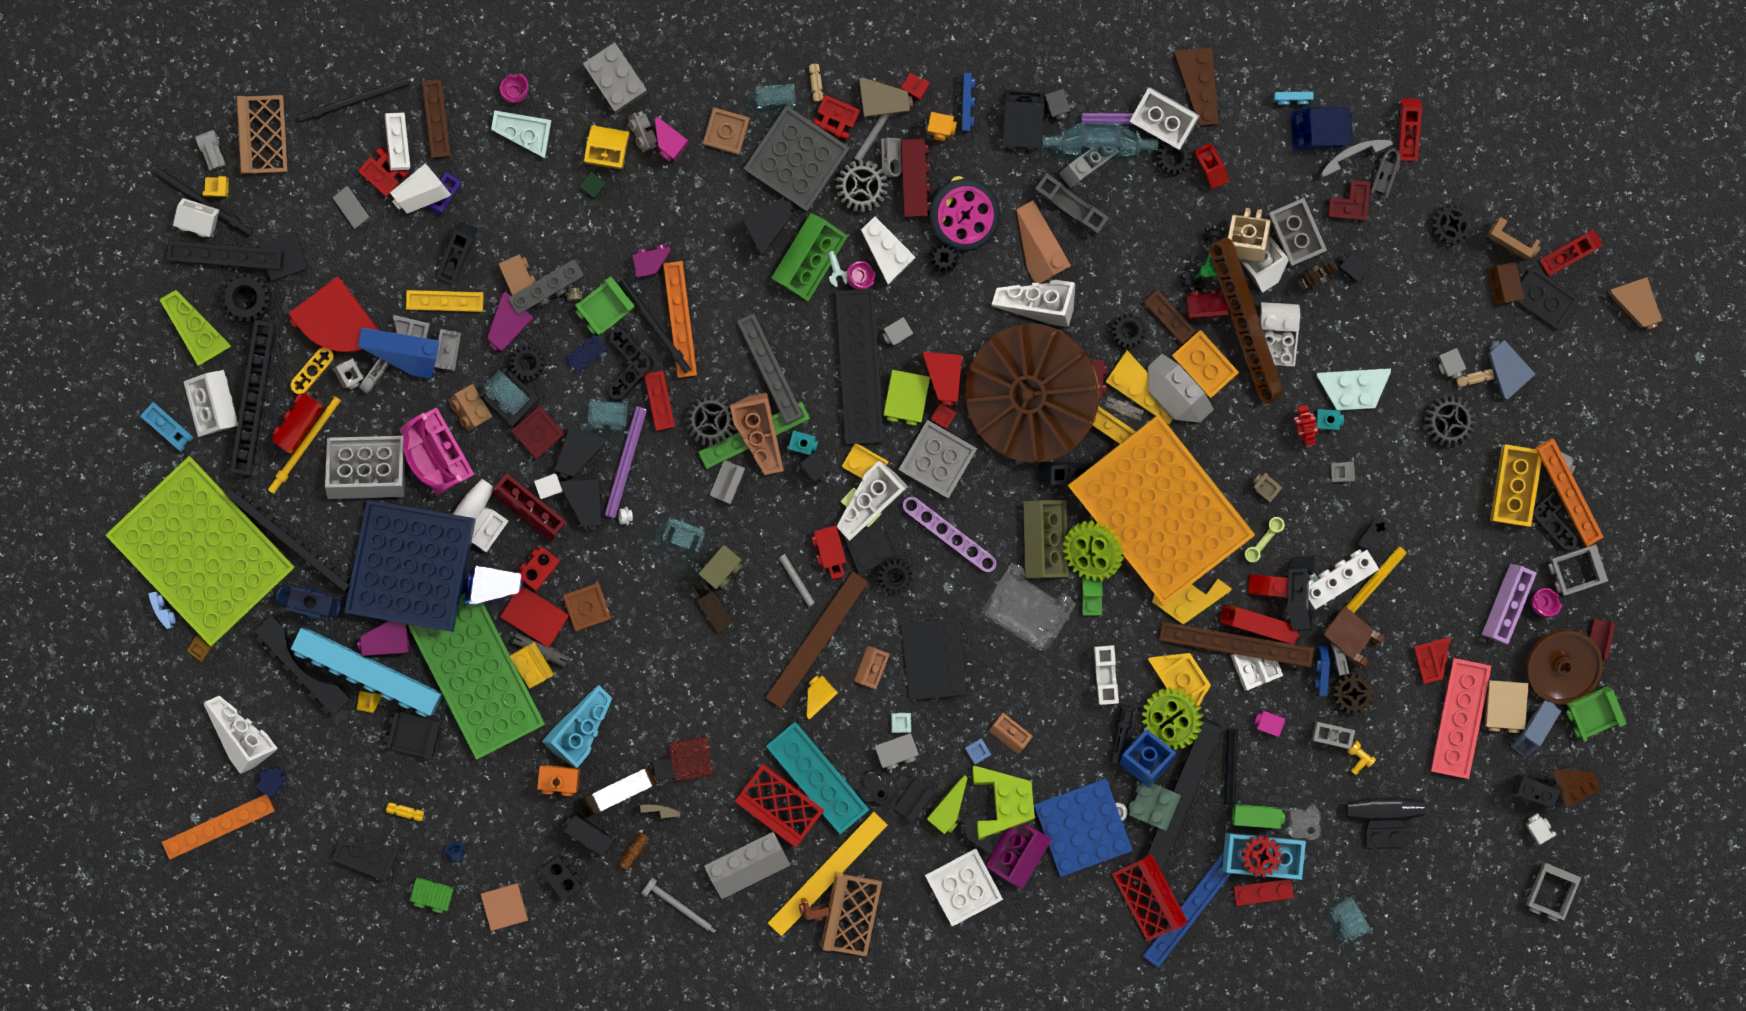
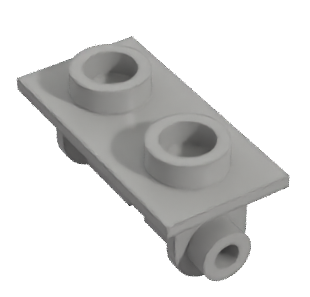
M640 111L629 116L628 125L634 132L636 144L642 153L649 148L657 147V140L653 130L648 132L645 130L651 126L647 115Z

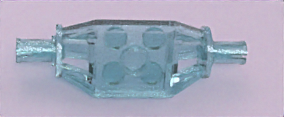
M1080 122L1067 131L1062 129L1060 136L1043 135L1042 147L1060 148L1061 156H1064L1065 153L1081 155L1082 146L1088 148L1106 147L1109 149L1119 147V156L1135 155V158H1138L1141 150L1158 151V138L1143 139L1139 136V131H1136L1135 134L1122 124Z

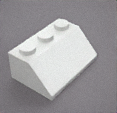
M1150 87L1147 89L1130 122L1180 150L1200 115Z
M224 370L205 373L184 381L198 437L238 426Z

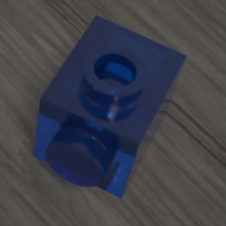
M270 767L268 770L264 769L258 777L260 782L256 788L271 798L275 797L287 779L283 776L285 772L277 767L274 769Z

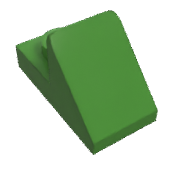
M1082 577L1083 615H1102V581L1100 578L1094 581L1092 577L1086 580V577Z

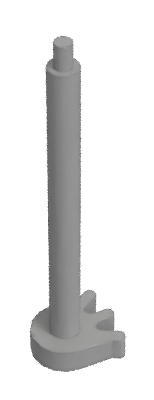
M653 877L642 890L641 894L645 897L652 890L707 931L710 930L712 933L716 931L712 928V925L656 886L657 880Z

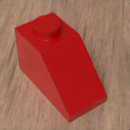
M1211 143L1194 150V154L1211 189L1229 182L1224 164Z
M1250 574L1248 593L1288 598V578Z

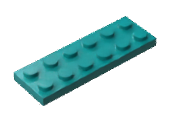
M796 721L766 746L806 795L824 809L822 814L839 834L843 833L869 811V808Z

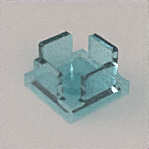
M669 517L662 539L667 540L671 527H675L671 543L690 549L695 536H698L699 540L695 552L699 553L707 531Z

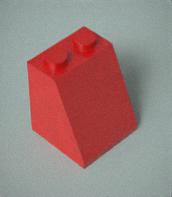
M924 352L923 359L937 400L942 402L941 405L953 406V403L958 402L962 355Z

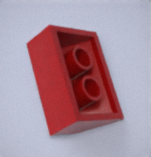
M306 393L299 394L293 403L295 404L293 410L287 411L283 417L285 422L281 427L278 426L272 434L274 437L272 441L288 453L294 454L325 407V405Z

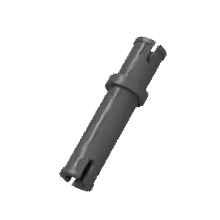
M517 632L515 637L522 641L514 639L512 644L523 648L535 642L546 661L549 662L550 660L565 668L567 663L560 659L568 661L570 656L554 650L555 648H549Z

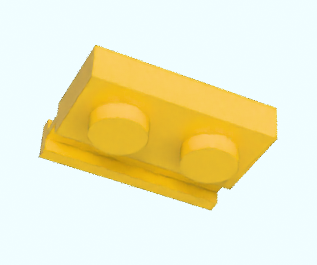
M854 444L842 467L863 478L865 473L879 460L885 465L889 461L859 444Z
M535 642L509 656L529 689L554 675Z

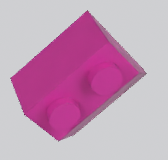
M657 117L655 124L660 154L667 161L670 162L672 159L676 162L689 145V142Z

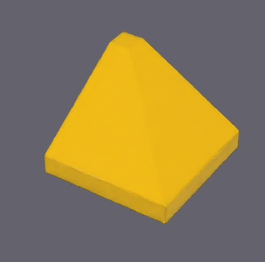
M359 691L357 710L374 713L382 698L381 694Z

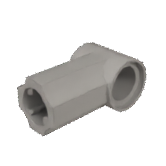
M211 130L195 136L209 170L212 171L225 166V161L219 148L220 143L215 131Z

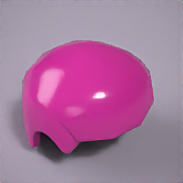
M520 73L518 75L509 74L499 87L501 96L510 103L521 102L527 97L529 92L528 81Z
M856 261L848 267L846 279L854 289L864 290L874 284L875 272L866 262Z
M1541 588L1535 591L1531 599L1533 611L1541 617H1552L1558 614L1562 608V604L1559 602V595L1550 588Z

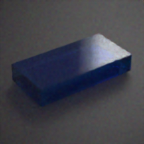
M595 334L569 354L566 359L578 373L608 349Z

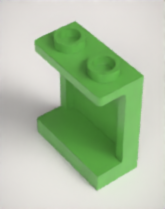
M609 277L605 283L581 302L575 304L578 308L575 312L581 319L586 318L590 323L587 325L589 330L593 334L597 333L599 336L636 308L612 277Z
M1609 686L1566 704L1568 707L1566 714L1575 725L1573 731L1577 739L1580 738L1583 742L1588 741L1587 737L1612 726L1618 725L1621 727L1627 724L1615 693Z

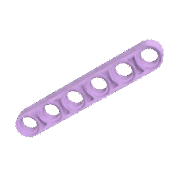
M908 497L904 500L903 509L906 513L985 572L995 569L996 560L992 555L915 497ZM908 500H914L917 503V508L914 511H909L906 508ZM925 511L932 514V520L928 523L923 522L921 519V515ZM939 523L947 525V532L945 534L937 532L936 527ZM954 535L962 537L963 542L961 545H953L952 537ZM974 546L978 549L976 557H969L967 555L969 547ZM985 558L992 559V568L985 569L982 566V561Z

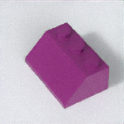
M1026 823L1012 829L1009 828L1005 831L985 866L1010 883L1023 889L1052 839Z

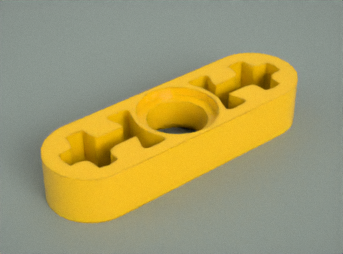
M324 347L320 348L292 380L291 389L297 394L306 393L333 362V351ZM328 351L329 360L327 361L324 359L320 363L324 365L321 369L320 365L313 361L315 359L317 361H320V359L322 358L320 354L322 352L326 353ZM311 365H315L318 369V373L315 376H309L307 373V369ZM304 373L308 379H311V382L309 383L306 380L303 383L305 388L297 390L295 383L297 381L302 382L304 378L301 375Z

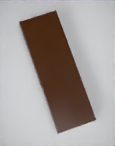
M1158 289L1143 302L1181 344L1196 332Z

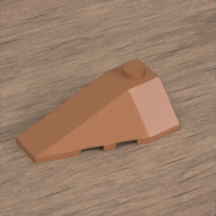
M1031 201L1016 209L1026 266L1034 283L1041 284L1070 268V263L1035 202Z
M767 393L749 396L731 404L730 408L734 425L763 473L767 475L784 471Z

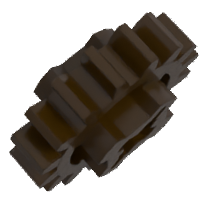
M1334 261L1327 265L1321 262L1304 273L1306 277L1299 281L1298 284L1302 290L1310 286L1314 290L1332 279L1330 274L1334 273L1338 268Z
M1351 673L1350 678L1347 675H1343V681L1337 680L1340 685L1333 687L1337 690V693H1333V696L1338 698L1334 701L1335 704L1340 703L1339 709L1346 708L1347 714H1349L1350 710L1353 711L1354 715L1357 714V710L1363 713V707L1370 708L1368 702L1374 701L1370 697V695L1375 694V691H1370L1373 684H1367V677L1362 680V674H1358L1357 678L1354 673ZM1357 681L1362 683L1365 689L1361 690L1358 687ZM1349 682V687L1342 691L1343 686ZM1353 688L1355 691L1362 693L1356 695L1355 699H1353V696L1345 694L1352 692ZM1362 697H1366L1364 702L1359 705V700ZM1342 698H1347L1351 706L1345 704Z

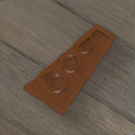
M1212 48L1173 51L1193 110L1200 115L1197 121L1198 125H1218Z

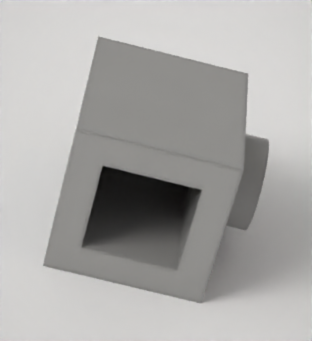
M1457 348L1437 356L1440 362L1438 368L1442 375L1445 374L1446 377L1451 376L1452 379L1463 375L1462 371L1466 367Z

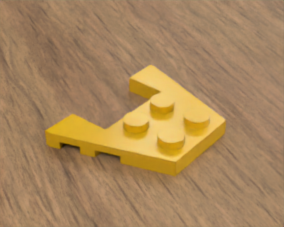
M1217 579L1207 594H1204L1191 584L1165 605L1161 603L1155 594L1152 602L1181 624H1185L1230 592L1232 588Z

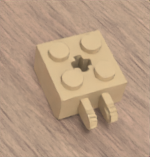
M1246 208L1244 216L1232 215L1228 238L1234 244L1238 259L1264 262L1271 220L1261 219L1262 210H1257L1256 218L1250 217V208Z

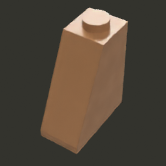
M1647 277L1608 290L1609 295L1640 328L1646 326L1648 330L1657 327V322L1662 321Z

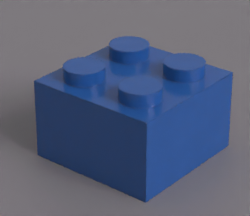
M1146 729L1122 755L1120 765L1150 788L1173 763L1176 752Z

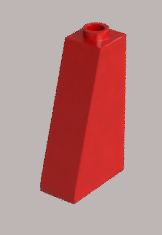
M1224 604L1219 623L1293 645L1298 640L1300 634L1299 631L1292 630L1291 623Z

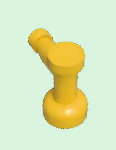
M1357 740L1352 743L1351 749H1347V753L1350 755L1356 754L1361 758L1355 767L1351 769L1355 775L1365 765L1369 768L1376 760L1361 749V744Z

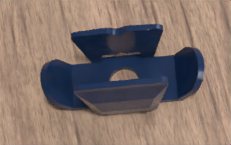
M282 586L276 594L277 603L288 606L286 610L293 614L313 619H319L321 615L336 618L340 611V600L327 597L324 592L313 587ZM307 596L315 598L316 605L313 608H307L304 605V600Z

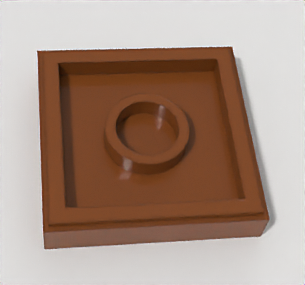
M599 583L563 595L575 632L612 619Z

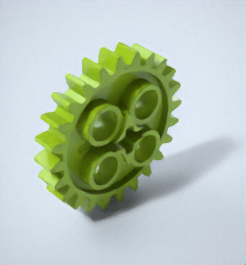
M1093 520L1088 524L1084 521L1081 525L1078 523L1065 536L1067 540L1063 543L1066 546L1063 552L1068 554L1064 559L1071 561L1068 566L1073 565L1075 567L1073 572L1080 571L1079 577L1085 574L1086 580L1092 576L1094 581L1098 578L1103 581L1106 577L1109 579L1122 565L1120 562L1124 559L1121 556L1124 550L1119 549V547L1123 543L1116 541L1119 535L1113 536L1114 530L1107 531L1108 525L1102 528L1101 522L1094 525Z
M1171 687L1166 689V692L1164 689H1161L1159 694L1156 692L1152 694L1153 698L1147 699L1149 704L1144 705L1147 711L1142 713L1146 719L1142 723L1148 725L1144 728V731L1146 729L1150 730L1151 733L1170 748L1173 746L1174 750H1177L1180 746L1183 749L1186 747V743L1190 745L1193 743L1192 739L1198 738L1196 733L1202 731L1198 726L1204 723L1199 721V718L1203 717V714H1198L1201 707H1195L1197 700L1191 701L1192 694L1186 697V690L1179 693V689L1175 688L1172 692ZM1171 701L1177 704V710L1172 708ZM1183 708L1185 709L1183 714L1175 718L1163 729L1160 728V725L1172 718L1173 715L1180 712ZM1157 712L1162 714V721L1157 718ZM1183 717H1186L1188 719V725H1185L1183 723ZM1168 728L1173 729L1174 736L1169 734Z

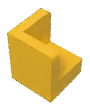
M218 176V178H205L203 196L228 197L229 178Z

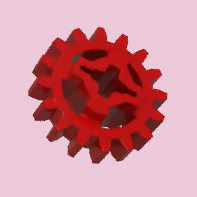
M1307 405L1298 406V417H1294L1297 435L1299 438L1304 439L1306 447L1316 445L1315 435H1318L1315 415L1313 413L1310 414Z
M1257 835V840L1251 837V843H1244L1247 848L1241 849L1244 856H1241L1240 859L1245 860L1242 866L1249 867L1247 872H1253V876L1256 877L1260 873L1261 877L1264 878L1266 872L1269 875H1273L1272 869L1278 871L1276 864H1282L1278 857L1283 856V853L1277 851L1281 847L1279 845L1274 846L1276 843L1274 839L1269 842L1268 836L1262 839L1261 835ZM1259 844L1258 848L1251 850L1255 845ZM1269 848L1272 849V851H1273V856H1271V854H1270V852H1269ZM1258 854L1265 855V858L1260 859L1258 857ZM1249 856H1251L1254 861L1253 865L1250 862ZM1269 862L1271 863L1268 867L1264 868V865Z

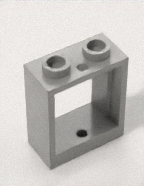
M1596 545L1549 559L1550 564H1548L1550 573L1555 575L1557 581L1554 582L1557 593L1561 592L1562 596L1608 581ZM1587 552L1596 579L1566 589L1557 562Z
M1543 862L1526 905L1530 906V911L1539 915L1541 911L1547 913V918L1558 922L1559 919L1565 920L1581 877ZM1546 872L1571 881L1559 913L1534 903Z

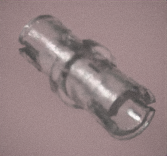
M1108 396L1107 401L1114 404L1106 402L1104 407L1115 410L1122 416L1127 415L1138 421L1141 420V416L1135 414V412L1143 415V409L1129 405L1127 401L1122 402Z

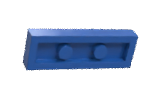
M964 73L962 132H970V128H974V116H970V108H974L975 97H971V89H975V78H971L972 73Z

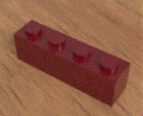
M924 139L901 140L904 218L927 217L931 207V201H927V193H930V182H926V174H930L929 163H925V155H929V145L925 144Z
M508 473L495 486L492 494L550 542L563 530L566 521Z

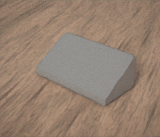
M348 186L333 197L354 229L370 219Z

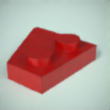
M1450 637L1414 646L1423 684L1443 679L1449 643L1451 641Z

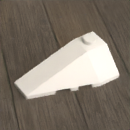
M1052 280L1050 283L1045 284L1032 283L1030 286L1021 287L1016 285L997 288L992 306L1048 324L1069 327L1074 309L1075 283Z
M879 460L865 473L837 528L850 541L903 493L908 486L895 472Z
M217 696L204 703L230 761L240 774L255 768L278 749L263 730L259 731L252 726V722L248 718L245 720L237 713V709L222 697Z

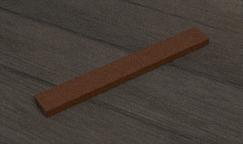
M854 572L851 573L766 696L769 701L780 708L784 706L868 584L866 580Z
M1162 622L1159 638L1160 641L1306 667H1311L1314 648Z

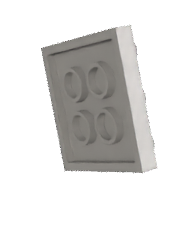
M927 420L899 470L949 498L977 448Z

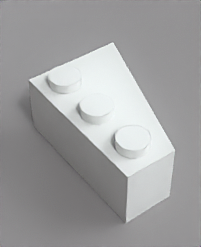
M876 217L861 229L885 281L889 285L915 260V256Z

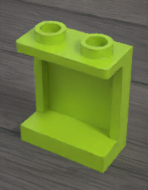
M892 370L884 416H887V420L898 422L899 419L906 420V424L917 426V422L921 423L930 377Z

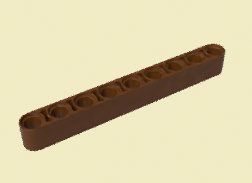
M1223 237L1210 245L1209 253L1258 397L1262 402L1270 403L1281 396L1283 392L1282 385L1234 244L1231 239Z

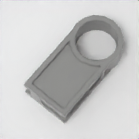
M881 139L882 171L886 177L899 176L902 172L901 139ZM891 162H892L893 165H894V172H893V173H892L891 170H890V163H891Z
M379 358L359 388L367 394L390 363Z
M1331 643L1337 674L1339 676L1349 674L1345 654Z

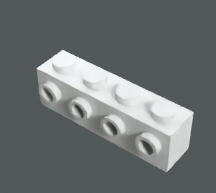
M1360 549L1350 555L1352 557L1350 560L1345 562L1343 559L1334 565L1336 568L1331 572L1327 569L1318 575L1320 578L1315 582L1312 579L1309 580L1308 606L1311 611L1319 608L1379 570L1368 550L1362 552Z

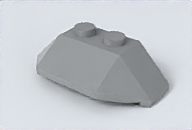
M1161 354L1148 366V392L1174 420L1200 423L1214 410L1205 392L1179 364Z

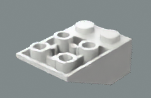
M1261 302L1259 321L1274 365L1295 366L1300 323L1299 305Z

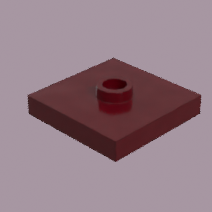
M540 405L511 430L536 459L565 435Z

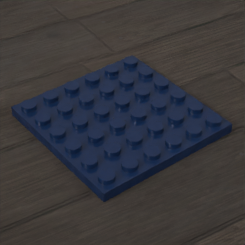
M367 500L344 613L454 632L476 519Z

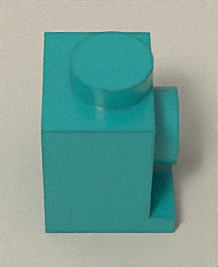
M1317 409V428L1340 430V426L1344 424V415H1340V410ZM1328 416L1334 418L1333 423H1328Z
M793 430L788 449L811 455L812 452H816L818 441H815L816 436ZM801 440L808 442L806 447L800 445Z

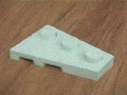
M494 111L491 130L545 158L552 121Z

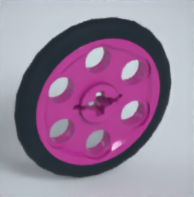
M958 179L944 185L937 192L930 207L929 218L932 230L941 243L943 242L946 246L950 243V248L956 247L957 251H970L985 245L993 237L999 224L1000 209L995 195L986 185L973 179ZM966 191L973 193V199L969 202L964 199ZM949 197H953L956 201L955 206L952 208L946 205V200ZM981 203L987 206V211L984 214L978 212V206ZM968 210V219H962L963 215L961 214V212H966ZM945 216H950L952 219V223L948 227H945L942 223ZM977 222L983 224V230L980 233L974 230V225ZM960 228H963L966 232L963 239H958L956 236V232Z

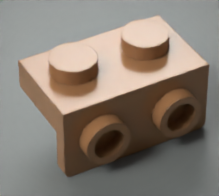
M473 384L455 393L448 399L451 409L456 412L461 425L467 432L493 417Z

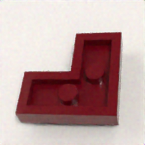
M1351 180L1349 199L1330 197L1328 217L1367 221L1371 182Z

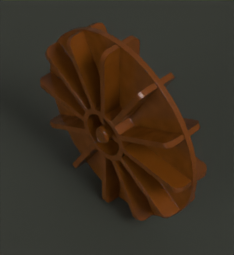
M1023 324L1007 328L991 337L979 349L968 367L969 371L965 390L966 398L964 402L967 403L970 418L977 430L976 433L993 449L1001 453L1002 456L1022 462H1044L1056 459L1067 454L1080 444L1096 420L1100 384H1098L1093 364L1088 357L1087 351H1084L1074 339L1059 329L1040 324Z

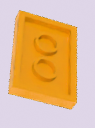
M1201 330L1172 355L1209 398L1214 396L1239 373Z

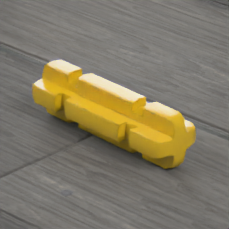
M391 802L388 803L386 812L390 814L396 813L398 816L409 819L414 818L416 821L423 820L424 812L420 810L415 811L413 808L402 805L396 806V804Z

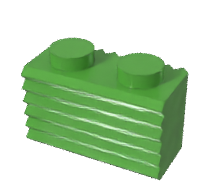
M417 877L410 901L414 902V906L424 908L427 905L432 907V911L443 913L444 910L448 911L454 887Z

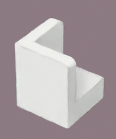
M556 474L534 481L542 500L564 492Z

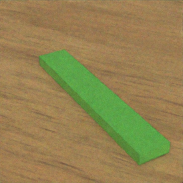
M802 402L798 403V406L804 417L786 425L780 412L772 416L776 435L810 419ZM739 432L732 437L726 438V443L721 440L720 446H717L715 443L713 447L709 446L698 452L706 469L749 449Z

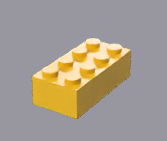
M1502 445L1490 521L1531 527L1542 461L1536 449Z

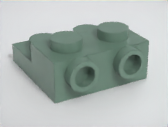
M1140 783L1136 789L1137 797L1129 805V815L1166 831L1181 795L1154 783L1150 788Z

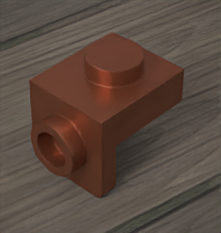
M805 897L801 898L799 911L807 920L819 921L825 919V916L830 915L829 908L825 904L809 908L808 900Z

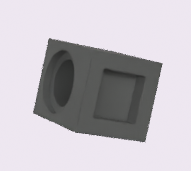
M1064 89L1044 96L1051 119L1056 117V120L1067 117V113H1070V108Z

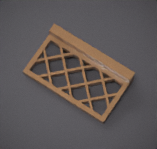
M283 95L237 96L241 175L287 172ZM271 100H279L280 108L275 113L266 106ZM249 101H257L262 105L256 114L249 109ZM263 108L272 114L266 123L257 116ZM249 112L253 115L251 119L249 117ZM274 117L281 123V127L276 132L267 125ZM254 118L263 124L257 133L250 128V122ZM264 127L273 133V136L267 142L258 135ZM275 136L282 141V146L277 151L268 144ZM255 137L264 143L258 152L251 147V142ZM266 146L275 153L268 161L259 154ZM277 155L283 160V168H274L269 162ZM256 156L265 162L261 169H252V161Z
M840 872L835 873L828 906L830 915L826 916L820 945L823 950L867 956L882 881L845 875ZM848 880L856 881L859 885L851 893L846 888ZM869 884L877 885L875 892L870 896L863 889ZM862 890L867 898L857 904L852 895ZM851 898L855 906L845 911L842 907L843 902ZM869 901L872 905V910L864 915L860 906ZM858 908L862 917L853 923L848 914ZM847 916L851 925L842 930L839 926V920ZM865 919L868 923V929L860 933L855 925ZM854 927L859 935L849 941L844 933ZM841 935L848 942L842 947L834 946L836 938ZM862 938L864 941L863 951L855 950L852 943Z

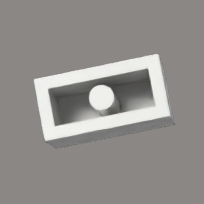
M183 198L177 205L173 226L183 231L195 232L202 237H210L216 227L219 209Z

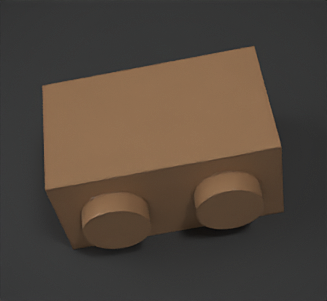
M519 254L499 263L512 295L536 282L534 275L530 276L527 269L530 266L526 257L522 258Z

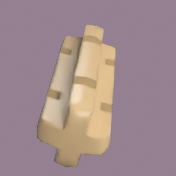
M819 64L809 65V71L811 73L812 91H814L813 100L815 102L823 101Z
M1489 369L1483 373L1481 371L1468 374L1466 377L1460 376L1456 378L1458 387H1462L1467 384L1484 382V380L1494 379V372L1492 369Z

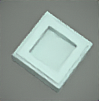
M891 713L892 733L911 732V713Z

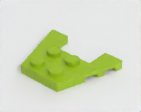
M977 766L972 767L973 785L993 784L996 820L977 821L978 840L1034 820L1031 781Z

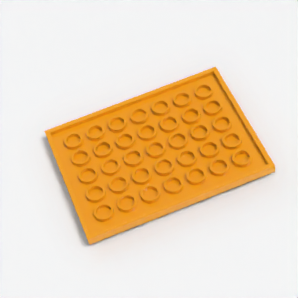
M1160 414L1068 484L1069 488L1097 523L1101 522L1102 528L1108 525L1107 531L1114 530L1113 536L1119 535L1116 541L1123 543L1119 547V549L1124 550L1122 554L1163 605L1255 536V533Z

